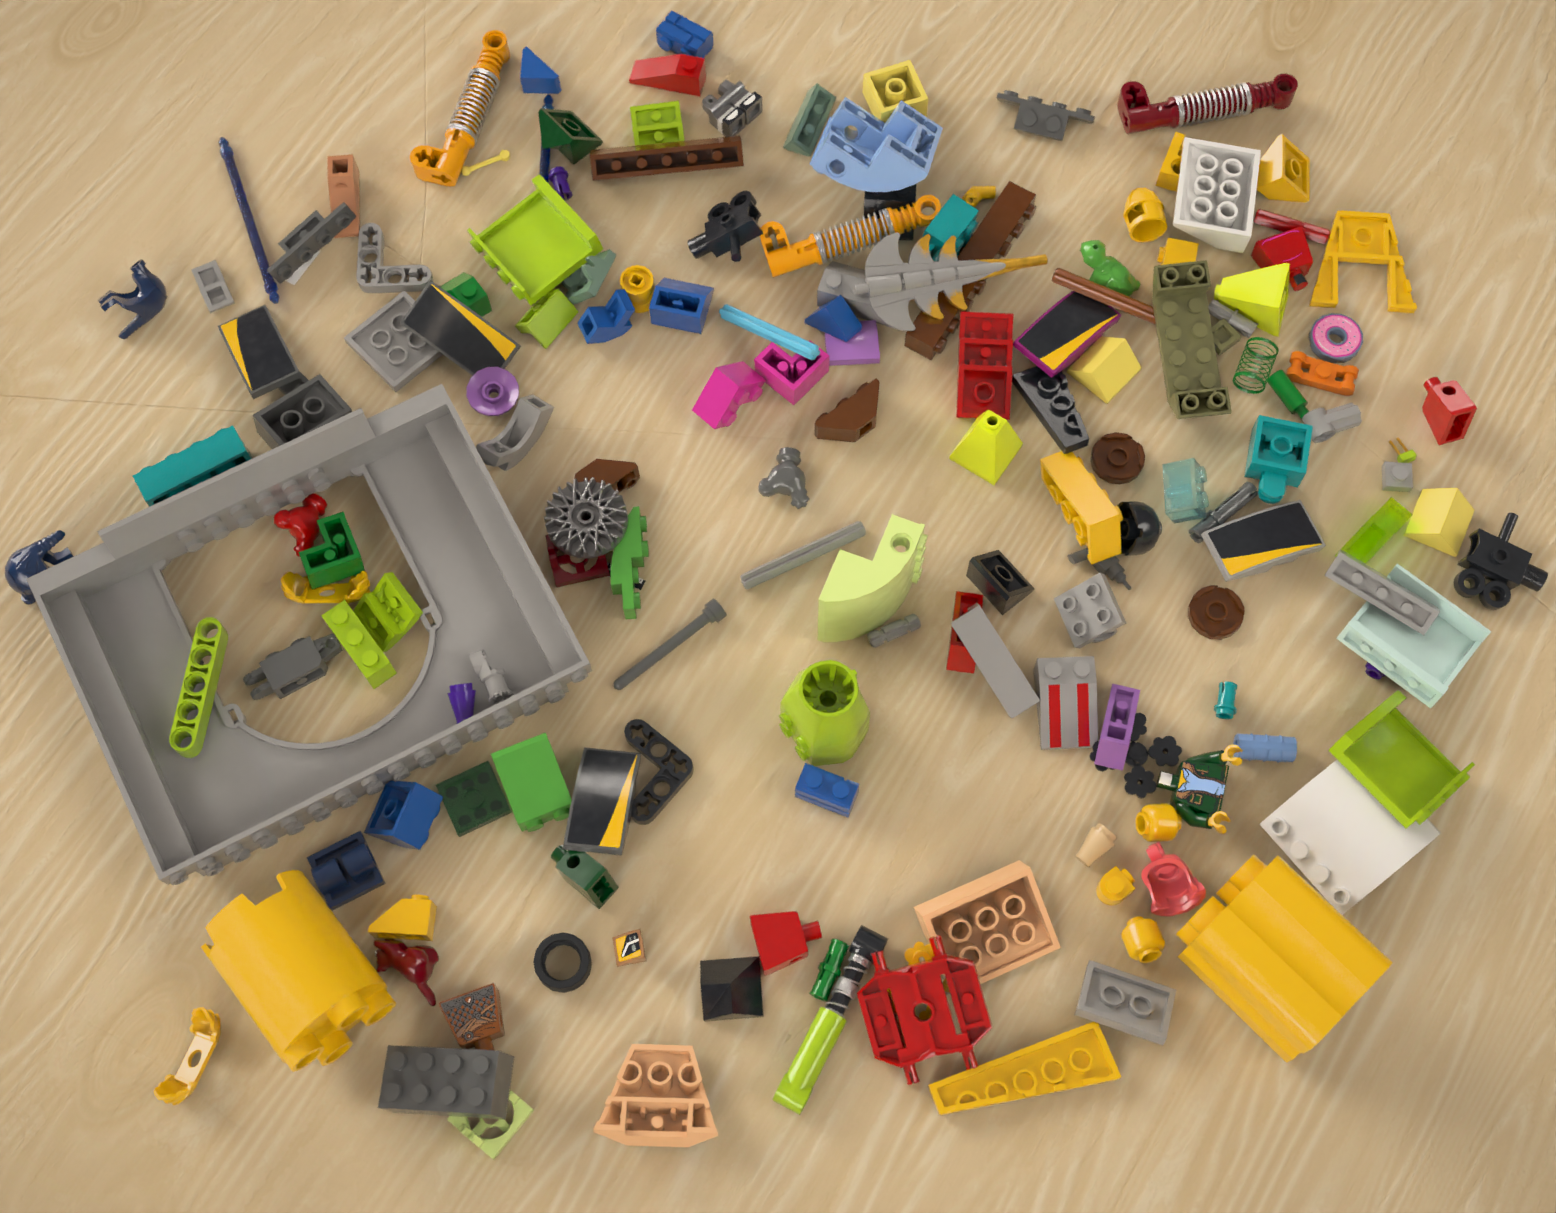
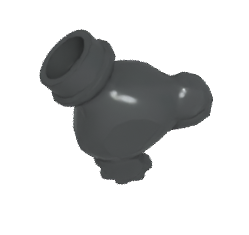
M790 447L781 448L779 455L776 457L779 465L770 471L767 478H763L759 482L758 490L764 497H771L778 493L791 496L792 506H795L797 509L806 507L810 498L807 496V490L805 489L806 479L804 472L797 467L801 463L800 451Z

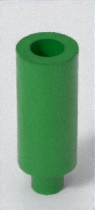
M1281 369L1268 378L1267 383L1291 414L1297 413L1302 419L1309 412L1306 408L1308 402L1286 373Z

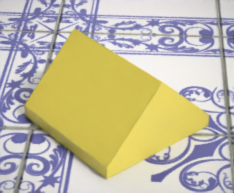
M1101 336L1067 370V373L1108 404L1141 370V366L1126 339Z
M1458 488L1422 489L1403 536L1456 557L1475 510Z

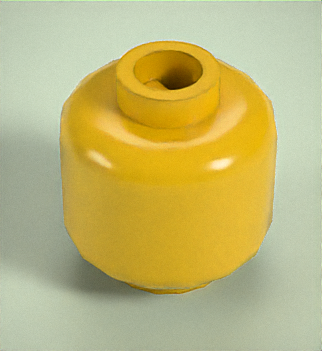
M1170 804L1145 805L1137 814L1135 824L1137 832L1146 841L1164 842L1172 841L1177 836L1182 826V820Z
M1142 916L1134 917L1127 922V926L1121 933L1123 943L1130 958L1139 960L1141 963H1149L1162 955L1161 951L1165 947V941L1156 921L1144 919Z

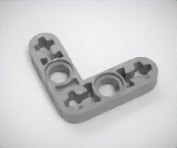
M367 223L360 228L357 282L362 291L365 293L419 292L424 290L430 280L433 282L431 271L425 265L383 266L384 235L380 226L375 223ZM371 233H375V235H373L372 238L373 245H370V242L368 240V237L371 236ZM368 254L377 255L376 260L373 262L364 261L365 256ZM368 271H371V274L373 276V279H371L370 283H366V281H368L369 279ZM392 275L402 276L398 283L388 282ZM420 275H424V276H425V277L422 278V281H417V279H419Z

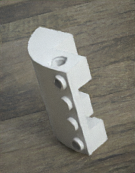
M1338 760L1313 778L1260 823L1262 828L1342 915L1441 834L1428 819L1420 825L1415 821L1406 829Z

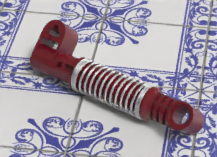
M1279 74L1273 81L1256 85L1243 82L1236 84V86H1226L1225 89L1220 87V89L1199 91L1198 94L1193 92V94L1188 93L1187 96L1185 94H1182V96L1176 95L1169 97L1164 102L1150 104L1146 89L1141 83L1129 81L1121 88L1117 108L1127 134L1167 126L1181 128L1187 125L1192 126V124L1197 125L1203 122L1223 120L1225 117L1228 119L1236 115H1249L1258 108L1270 106L1276 109L1288 108L1297 90L1298 81L1290 74Z

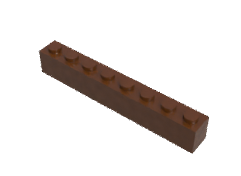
M1009 181L957 257L958 261L1000 259L1001 256L1005 258L1012 246L1011 241L1013 238H1019L1024 228L1023 223L1026 219L1030 220L1036 211L1037 206L1034 205L1036 194ZM986 279L962 285L963 297L967 305L965 311L953 306L945 297L943 291L939 292L937 298L938 306L944 318L942 320L931 318L920 311L913 322L915 330L906 332L904 346L929 360H932L936 353L940 354L947 344L946 338L950 333L954 334L959 327L960 312L970 311L973 305L972 299L976 294L980 295L986 285Z

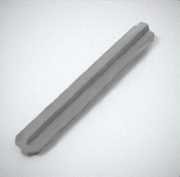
M861 521L850 524L740 576L741 582L745 589L757 586L865 536V527Z

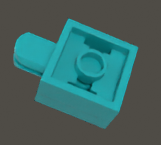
M954 194L924 230L923 237L927 234L931 236L929 252L933 261L939 260L940 250L951 236L956 237L955 251L958 257L960 254L958 251L961 247H965L978 225L976 218L979 210Z
M1262 415L1258 416L1251 430L1244 477L1260 480L1258 496L1263 502L1268 504L1278 503L1286 493V486L1298 488L1307 471L1313 430L1312 425Z

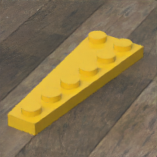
M1093 1021L981 1064L977 1068H971V1070H966L929 1084L928 1088L940 1116L1120 1079L1121 1075L1099 1023Z

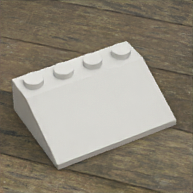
M1185 137L1173 226L1217 249L1243 253L1252 234L1261 150Z

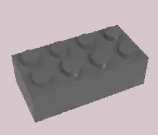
M388 1045L378 1108L395 1113L506 1119L514 1056L497 1050Z

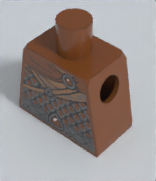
M494 983L439 1002V1006L462 1049L475 1047L477 1050H495L492 1040L504 1036L500 993Z

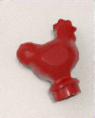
M315 493L305 497L302 501L303 506L292 508L289 511L286 509L280 510L273 517L274 524L278 528L288 530L296 539L294 551L298 557H300L299 552L314 546V541L320 534L317 520H319V516L325 514V509L328 506L327 502Z

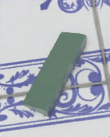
M819 84L811 87L803 100L783 148L808 157L811 156L836 100V96Z

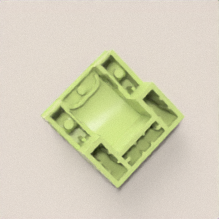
M892 514L873 561L841 549L839 550L818 599L817 640L822 642H839L863 636L883 625L896 613L904 602L912 583H918L923 570L921 567L924 562L923 556L928 535L924 534L925 524H918ZM901 545L906 547L905 552H898L895 550V547Z

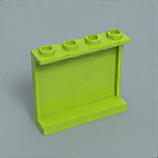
M540 174L532 179L536 190L484 231L476 235L471 228L467 229L472 237V240L469 242L478 254L483 252L485 254L483 258L490 268L494 269L497 267L499 270L497 274L506 285L511 283L513 287L510 289L520 301L524 298L530 306L587 263L586 257L596 256L604 249L597 235Z
M1397 690L1346 732L1328 751L1407 829L1413 822L1416 821L1420 825L1430 817L1435 810L1470 778L1467 772L1475 764L1471 762L1460 772L1396 709L1406 699Z

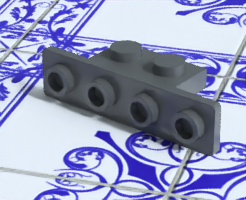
M1004 90L1003 94L998 93L996 97L998 101L1020 106L1014 126L1015 130L1063 141L1069 118L1091 124L1095 120V116H1092L1089 110L1077 108L1075 112L1067 110V105L1052 102L1051 106L1043 104V99L1028 96L1026 100L1018 98V93Z
M346 203L339 205L325 219L315 210L278 243L286 253L271 265L267 271L280 284L289 279L316 252L329 244L333 237L348 227L356 218V215Z

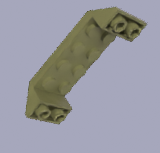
M1207 260L1154 266L1153 311L1167 400L1177 419L1232 413L1228 387H1221L1206 295L1211 286Z

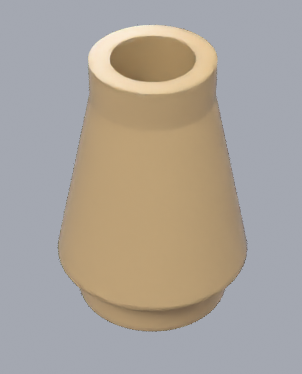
M1098 823L1095 828L1091 827L1075 857L1089 868L1093 862L1115 846L1113 842L1117 837L1108 828Z

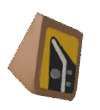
M641 929L612 937L617 967L646 962Z

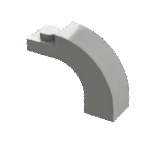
M533 394L519 398L513 416L504 430L497 437L477 444L476 449L483 462L489 466H498L504 471L517 465L540 438L554 407Z

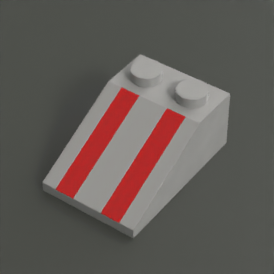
M1094 656L1037 658L1033 672L1035 693L1040 700L1036 704L1041 750L1092 748L1093 744L1098 741L1097 679Z

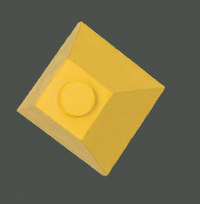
M1283 134L1278 136L1259 162L1256 190L1269 200L1303 203L1310 201V158Z

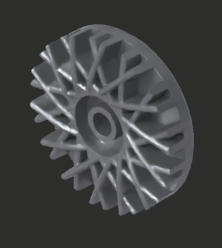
M585 477L584 482H578L577 479H574L573 484L568 481L566 483L567 487L564 489L558 487V493H553L552 501H547L548 507H545L546 517H544L545 526L553 544L560 551L576 558L598 557L615 548L625 535L628 525L626 505L618 490L614 491L611 484H605L604 480L601 483L596 482L594 477L590 481Z

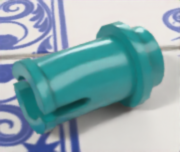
M1225 681L1224 683H1219L1218 703L1214 706V711L1220 719H1232L1234 714L1237 713V708L1234 707L1237 684Z

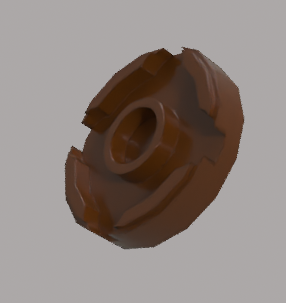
M1115 432L1104 435L1095 443L1091 452L1090 462L1093 471L1099 478L1108 483L1120 485L1131 482L1139 476L1144 467L1145 453L1142 445L1133 440L1132 436L1125 433Z
M1210 585L1201 588L1193 595L1188 606V619L1191 626L1200 635L1208 639L1222 640L1231 637L1239 630L1244 619V606L1240 597L1233 590L1218 587V585Z

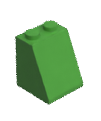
M546 733L491 754L514 816L522 832L525 830L528 832L536 831L544 826L543 823L553 819L561 821L568 818L572 798Z

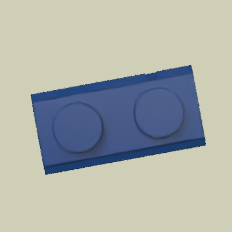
M672 10L656 29L657 44L667 52L672 51L676 54L705 58V55L712 50L714 45L713 32Z
M805 763L795 787V797L849 818L859 793L860 784L849 779L845 781L844 777Z

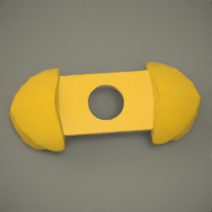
M288 571L280 579L284 596L301 604L340 603L343 600L347 603L359 601L363 594L371 592L369 588L370 581L366 571H361L356 576H351L348 583H331L313 590L307 576L302 577L298 573L293 574V572ZM325 590L335 591V593L330 596L319 595L321 592Z
M203 1007L192 1011L190 1032L195 1037L177 1074L167 1075L165 1081L159 1083L158 1087L154 1089L155 1096L166 1104H180L197 1087L221 1034L220 1017L218 1014H214L212 1010H207ZM201 1051L202 1057L199 1064L192 1068V1058L197 1052Z

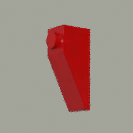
M676 54L635 60L629 83L700 97L706 80L705 58Z
M956 591L952 621L968 612L967 609L975 603L979 604L982 608L983 595ZM951 625L946 670L974 674L976 663Z

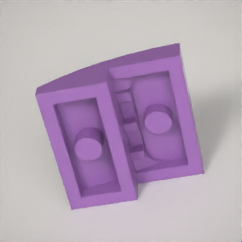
M876 320L860 321L862 330L847 342L825 333L826 353L829 355V366L880 363Z

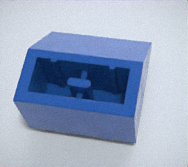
M663 278L655 286L649 306L651 324L702 334L714 287Z

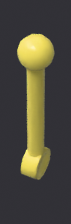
M502 150L498 156L470 167L463 166L461 173L464 176H468L471 171L499 160L508 161L510 153L507 150Z

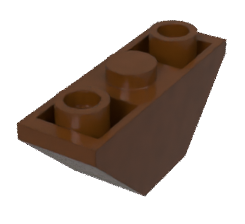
M876 378L870 383L862 384L854 395L850 398H843L831 412L821 414L815 421V437L823 440L856 442L876 427L880 381Z
M596 459L578 471L574 479H577L578 482H584L585 477H587L588 481L594 477L596 482L601 483L604 480L605 484H611L614 491L618 490V492H621L624 489L633 487L640 478V474L635 462Z

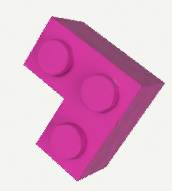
M771 342L754 359L755 371L766 379L765 383L792 405H795L829 371V355L819 348L820 355L815 360H810L797 353L791 357Z
M744 361L716 367L692 411L713 429L728 427L735 421L737 417L736 412L740 405L754 402L761 396L763 392L761 388L766 379Z

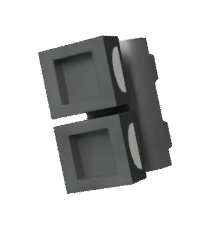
M726 79L718 88V94L721 95L719 99H716L713 95H707L702 100V108L709 115V123L725 137L736 136L745 128V124L748 125L762 113V96L755 91L751 94L745 89L741 81L733 84Z

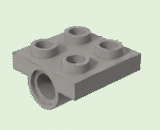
M1098 573L1054 598L1075 648L1080 649L1091 642L1104 641L1115 635L1117 628L1126 624L1109 582L1103 573Z

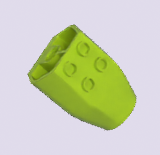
M819 661L800 671L780 703L781 714L779 718L782 723L779 726L787 738H793L797 744L795 750L802 761L808 760L812 766L839 764L851 759L869 730L870 711L860 692L857 672L855 669L851 670L838 661Z

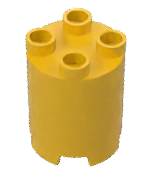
M289 870L279 873L276 877L283 890L268 897L256 906L243 893L226 905L206 926V930L212 938L214 945L210 946L205 943L201 948L283 1063L287 1064L295 1072L306 1067L316 1058L322 1066L329 1065L339 1059L353 1045L346 1032L360 1021H363L366 1026L378 1022L395 1007L396 1002L387 991V984L304 873L299 870Z

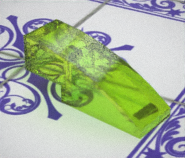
M1390 497L1341 550L1367 564L1400 531L1413 514L1394 498Z

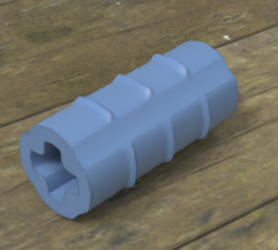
M1237 733L1234 738L1233 745H1237L1243 750L1242 752L1234 753V758L1239 757L1249 761L1261 760L1263 762L1277 761L1278 763L1294 762L1296 759L1297 741L1295 737Z

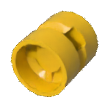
M630 266L622 272L620 286L621 289L626 290L635 309L634 312L644 313L649 311L655 289L653 275L644 266Z

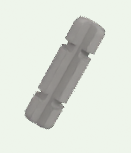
M911 614L904 617V620L899 619L881 627L880 631L876 629L869 632L867 637L871 646L878 647L884 644V641L889 642L908 634V630L912 632L919 629L921 624L917 615Z

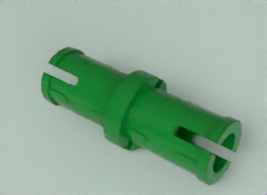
M834 938L831 940L826 957L823 962L819 963V973L810 991V995L825 1002L828 1001L833 984L842 972L840 968L849 949L847 943Z

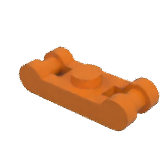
M1301 351L1291 353L1289 361L1291 367L1287 369L1286 375L1292 382L1344 396L1354 394L1355 384L1353 382L1357 379L1359 369L1356 366H1342L1308 357ZM1301 368L1308 369V373L1303 372ZM1335 378H1342L1343 381H1336Z

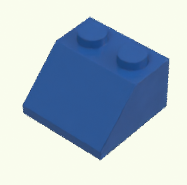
M389 781L384 786L364 833L403 848L421 850L422 845L425 844L429 837L431 824L440 812L443 796L417 782Z

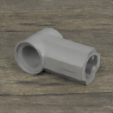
M1353 403L1329 410L1317 408L1302 417L1304 424L1313 426L1311 439L1314 443L1326 441L1334 436L1335 433L1357 427L1362 422L1361 412L1358 406Z

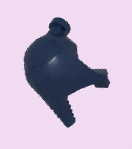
M143 259L137 261L130 268L133 272L131 274L132 279L137 284L135 291L121 294L109 290L98 300L101 304L100 307L104 311L117 303L122 308L137 314L136 318L118 335L121 339H127L128 336H131L138 328L157 315L166 303L167 291L165 285L145 267L146 263Z
M57 530L47 535V537H43L41 540L15 551L9 557L5 566L6 581L14 591L22 595L21 600L26 605L36 602L27 578L50 568L44 561L55 566L74 557L68 547L56 553L50 551L52 547L64 538L65 532Z

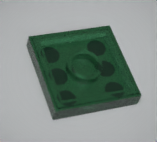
M489 761L436 784L439 794L443 796L442 801L459 837L512 813Z

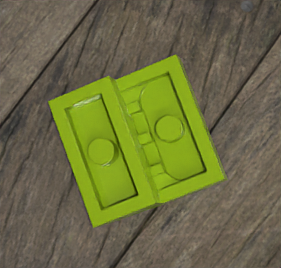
M679 101L630 107L635 146L685 141Z
M393 572L384 573L373 592L363 594L353 610L383 652H387L423 614L422 610Z

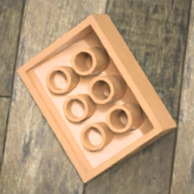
M1020 860L914 907L928 944H930L929 938L941 935L945 953L974 961L980 984L1061 948L1031 868Z

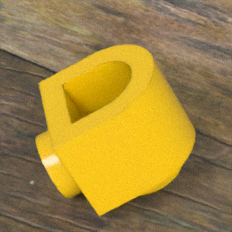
M1115 866L1097 884V896L1106 905H1117L1133 893L1135 887L1132 884L1135 880L1126 869L1119 870Z

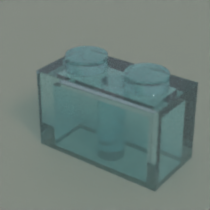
M1195 458L1162 464L1166 515L1174 524L1206 518L1205 508L1209 506V499L1206 491H1204V483L1207 482L1204 466H1200Z

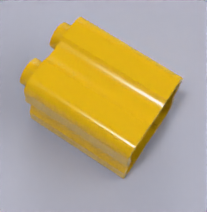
M1254 854L1216 893L1227 906L1225 907L1212 896L1176 933L1187 945L1178 955V958L1286 1063L1293 1060L1300 1053L1304 1054L1319 1043L1393 963L1279 855L1266 866Z

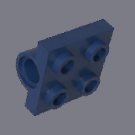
M361 831L307 857L312 868L311 873L314 881L332 911L386 884Z

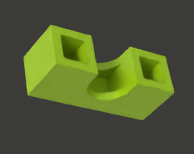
M345 600L321 615L373 689L397 674L388 658Z

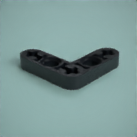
M634 719L625 726L624 733L627 742L660 769L633 800L632 819L639 825L650 824L686 784L691 778L694 768L692 760L688 755L648 723L641 719ZM640 728H643V736L649 740L645 748H643L645 741L639 736H636L634 739L632 738L633 729L638 731ZM655 744H663L667 747V752L662 757H655L651 754L652 747ZM672 753H675L673 760L679 765L684 762L686 763L687 771L685 773L683 771L675 773V765L669 761ZM660 782L667 783L670 786L669 793L665 796L656 795L654 793L656 784ZM648 794L655 802L659 803L656 806L652 802L648 806L649 815L642 814L637 816V807L639 805L645 807L650 802L649 798L646 797Z

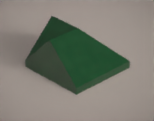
M540 108L538 116L542 149H558L575 165L590 154V150H595L601 146L603 140L572 111Z

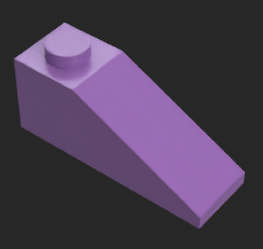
M1112 684L1094 764L1123 771L1140 690Z

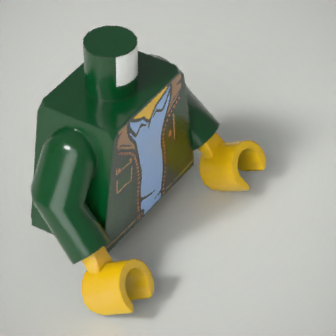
M1232 744L1226 747L1225 751L1206 752L1187 758L1186 761L1180 763L1176 774L1160 771L1157 787L1172 791L1170 805L1175 808L1176 812L1189 826L1206 829L1214 827L1218 833L1224 834L1227 832V829L1224 825L1219 824L1222 821L1231 822L1228 815L1221 811L1229 765L1225 764L1229 761L1234 766L1241 765L1243 760L1239 757L1232 758L1234 753L1242 752L1243 750L1239 746Z

